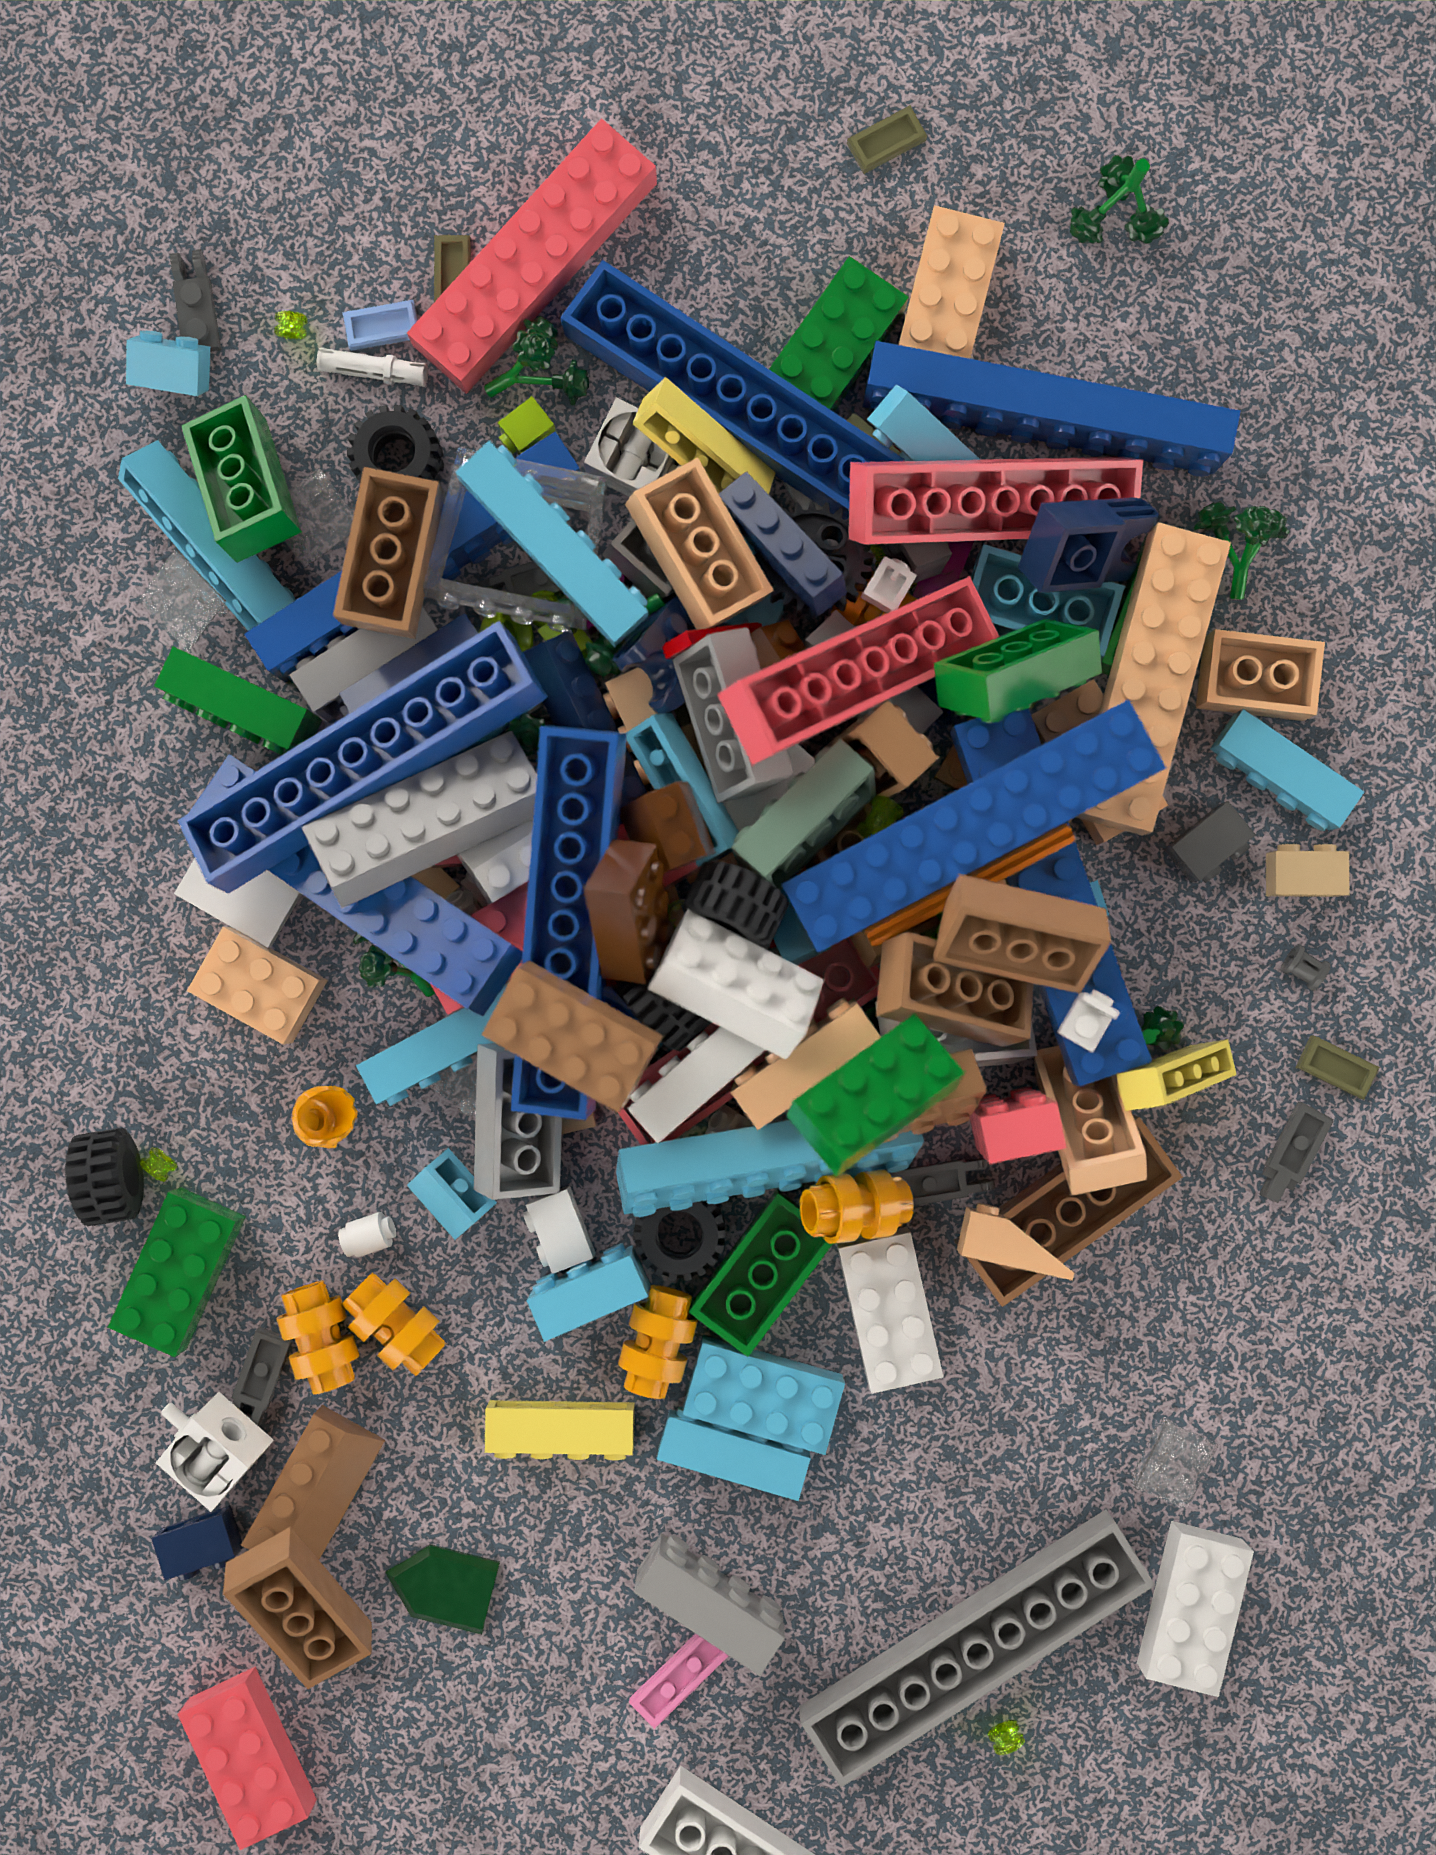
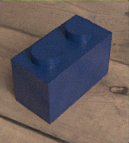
M231 1505L163 1527L151 1538L164 1581L174 1577H178L179 1581L190 1579L198 1575L201 1568L210 1565L213 1566V1569L226 1567V1562L235 1558L243 1548Z

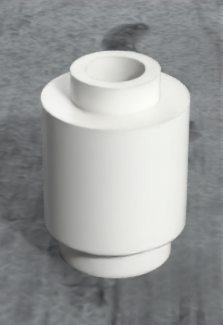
M382 1212L348 1222L345 1228L340 1229L338 1232L340 1246L347 1257L354 1255L357 1258L391 1247L392 1238L396 1237L394 1222L391 1217H385Z

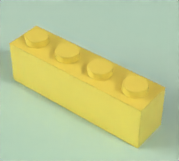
M665 377L642 399L633 425L681 466L698 458L718 494L746 471L769 494L775 472L669 379Z
M1225 1039L1190 1045L1153 1059L1150 1063L1116 1074L1118 1079L1117 1089L1120 1098L1123 1100L1125 1111L1164 1106L1237 1075L1229 1041Z
M490 1400L485 1411V1453H494V1457L501 1459L514 1458L516 1453L531 1454V1458L549 1459L553 1457V1454H567L569 1459L583 1460L588 1459L589 1454L604 1455V1458L607 1460H623L626 1458V1455H633L635 1403Z

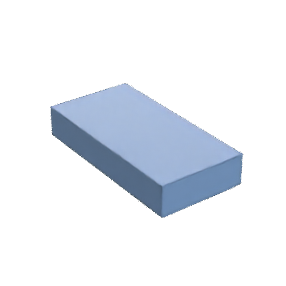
M414 300L343 312L348 346L351 351L409 341L407 332L418 321Z

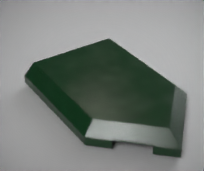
M429 1544L410 1558L386 1570L385 1574L411 1617L482 1635L500 1561Z

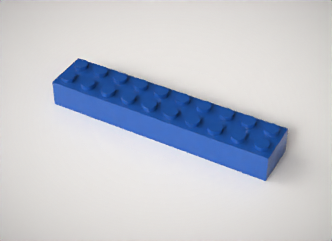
M604 260L600 262L560 317L564 334L567 338L648 392L654 389L665 377L669 379L775 472L776 477L821 507L826 502L829 503V512L832 514L839 508H843V520L849 518L850 462L905 461L904 458Z
M880 341L875 343L862 407L869 408V411L873 413L897 384L908 391L948 429H960L961 426L974 428L976 433L984 436H995L997 433L1011 435L1012 440L1020 443H1030L1032 440L1046 442V446L1057 450H1064L1068 447L1082 449L1081 452L1088 456H1102L1105 453L1117 457L1140 459L1152 462L1153 467L1161 470H1172L1174 467L1188 469L1190 475L1198 477L1214 474L1233 454L1241 411Z
M556 431L515 457L517 463L514 467L523 477L529 473L544 490L540 495L549 505L553 502H556L558 505L560 503L568 505L581 496L582 492L580 490L585 488L580 468ZM467 489L443 504L424 599L431 593L430 588L439 582L446 584L453 581L461 574L460 569L471 561L473 564H478L485 560L491 554L490 549L502 542L506 545L514 541ZM342 571L244 634L266 669L286 683L290 680L293 683L290 674L297 670L295 667L301 660L311 655L316 658L328 650L326 648L328 643L342 635H345L347 638L359 630L357 627L342 625L333 616Z
M498 621L177 821L206 883L229 894L309 845L302 829L303 826L446 761L548 697L516 639Z
M1128 699L781 885L815 949L819 953L950 884L957 879L959 874L967 875L1166 769V766L1132 703Z
M1029 709L1015 710L1004 715V719L993 723L982 722L981 718H975L955 725L950 730V735L967 784L1042 746ZM1075 840L1066 847L1005 878L1007 886L1098 906ZM1111 943L1080 992L1091 995L1093 990L1098 991L1112 999L1114 1002L1111 1007L1120 1012L1116 1019L1111 1020L1093 1052L1057 1033L1079 993L1037 984L1072 1084L1082 1086L1152 1062Z
M542 726L540 728L522 964L529 960L604 1003L606 978L601 976L584 888L613 839L618 840L627 733ZM515 1055L511 1111L586 1120L595 1111V1099Z
M229 754L189 813L255 773L256 770ZM310 844L268 869L272 874L457 1003L478 1015H485L523 958L522 950L412 876L341 908Z

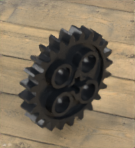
M810 501L808 510L803 511L801 505L797 502L795 503L793 514H790L784 507L782 509L844 576L847 594L824 612L827 617H831L834 605L843 612L846 609V599L856 603L859 595L857 591L864 592L867 586L865 579L871 578L873 568L870 565L873 563L874 554L868 552L870 551L871 544H862L848 539L849 518L846 520L842 519L843 508H839L832 514L829 513V503L826 502L822 510H816L814 501ZM832 539L837 541L838 545L829 546L823 541ZM758 552L753 554L774 590L771 593L770 602L775 603L782 599L784 600L782 611L786 612L793 605L797 607V617L803 614L804 609H809L812 619H816L817 615Z

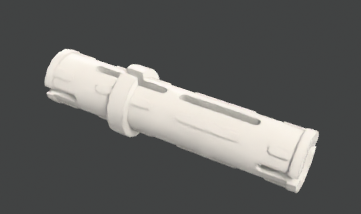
M322 347L319 348L317 353V370L320 372L383 380L388 385H393L397 382L425 387L427 383V363L399 360L395 355L376 357Z

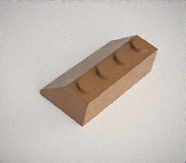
M959 874L945 901L934 952V961L1080 993L1111 942L1106 908Z
M322 1405L311 1417L241 1546L250 1550L291 1527L318 1560H320L383 1446L385 1439Z

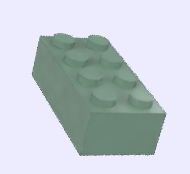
M841 739L834 746L828 745L823 748L816 756L815 764L806 773L800 772L789 783L788 791L779 800L776 798L771 800L761 812L762 817L752 827L747 825L736 835L733 841L735 844L732 846L739 867L759 875L781 890L783 888L781 884L792 879L876 795L874 768Z

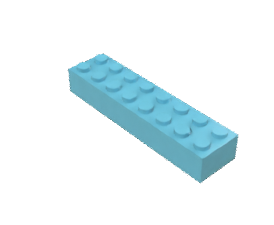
M790 1120L766 1124L759 1130L753 1126L619 1149L616 1167L624 1215L633 1213L635 1217L651 1215L656 1212L655 1209L670 1207L674 1211L683 1210L691 1207L693 1202L707 1200L708 1204H718L727 1201L729 1196L743 1194L745 1198L757 1197L764 1194L767 1189L778 1187L780 1191H791L802 1186L801 1183L812 1181L817 1183L818 1179L822 1176L834 1175ZM912 1131L900 1133L896 1139L882 1143L842 1174H849L854 1179L859 1172L887 1169V1172L893 1173L905 1170L909 1167L908 1165L911 1164L924 1143L922 1134L914 1135Z

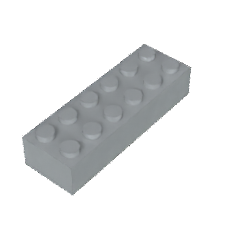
M509 731L303 826L302 829L341 908H344L533 819L537 775L513 732Z

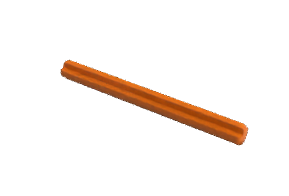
M1064 823L965 876L997 883L1073 843L1075 836L1071 828ZM955 881L867 927L865 934L871 945L878 946L882 942L944 911L945 901Z

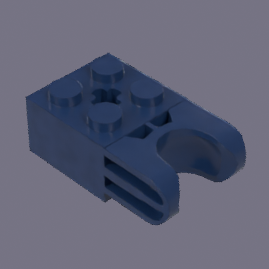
M1140 498L1041 503L1018 568L1040 593L1101 588L1104 582L1130 580L1138 564L1133 561L1123 548L1134 537L1152 531L1159 513L1152 505Z
M675 592L663 599L665 605L649 615L625 639V644L612 659L623 673L629 667L636 666L648 675L653 686V694L649 701V706L656 714H667L685 702L673 663L674 658L666 659L662 646L685 631L697 630Z

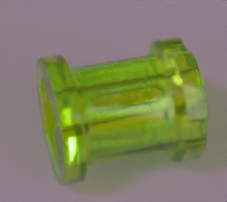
M880 795L875 796L871 802L872 810L866 820L859 823L856 828L857 831L865 839L893 825L895 820L901 819L904 814L902 807L890 798Z

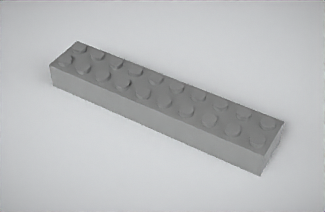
M1105 1509L800 1705L801 1725L840 1787H843L1151 1589L1155 1584L1118 1525Z

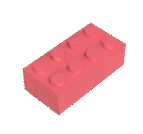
M1032 1087L1011 1090V1097L1002 1099L996 1097V1094L984 1095L978 1107L970 1116L976 1149L989 1164L1067 1148L1057 1102L1045 1096V1094L1036 1091V1089H1032Z
M256 1666L190 1697L177 1715L239 1849L242 1850L307 1819L317 1799Z

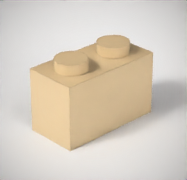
M1299 844L1277 845V851L1266 853V896L1340 897L1349 895V851H1336V845L1334 844L1314 845V851H1300Z

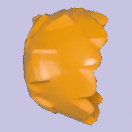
M316 1086L304 1091L297 1098L292 1109V1125L295 1134L308 1146L328 1149L336 1148L337 1144L345 1139L354 1128V1123L358 1116V1111L354 1107L355 1099L344 1088L337 1086Z

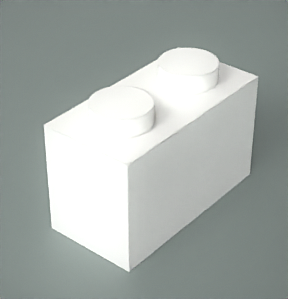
M570 1185L561 1188L560 1193L546 1194L526 1204L528 1211L523 1212L524 1219L530 1233L535 1231L541 1245L537 1246L536 1249L543 1267L549 1266L552 1274L594 1258L596 1252Z

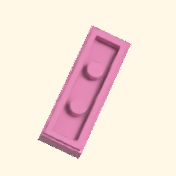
M695 1633L629 1698V1703L655 1729L729 1655Z

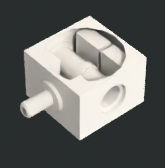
M616 398L584 461V466L588 477L630 497L634 491L670 473L678 466L674 465L675 460L633 425L639 408ZM647 450H648V452L650 453V456H651V458H650V465H651V466L648 465V466L646 467V465H647V463H648V459H647V454H646V453H647Z
M218 1392L197 1414L194 1413L190 1418L173 1403H169L161 1411V1415L173 1424L178 1431L174 1435L175 1440L157 1460L156 1464L212 1512L274 1440L224 1395Z

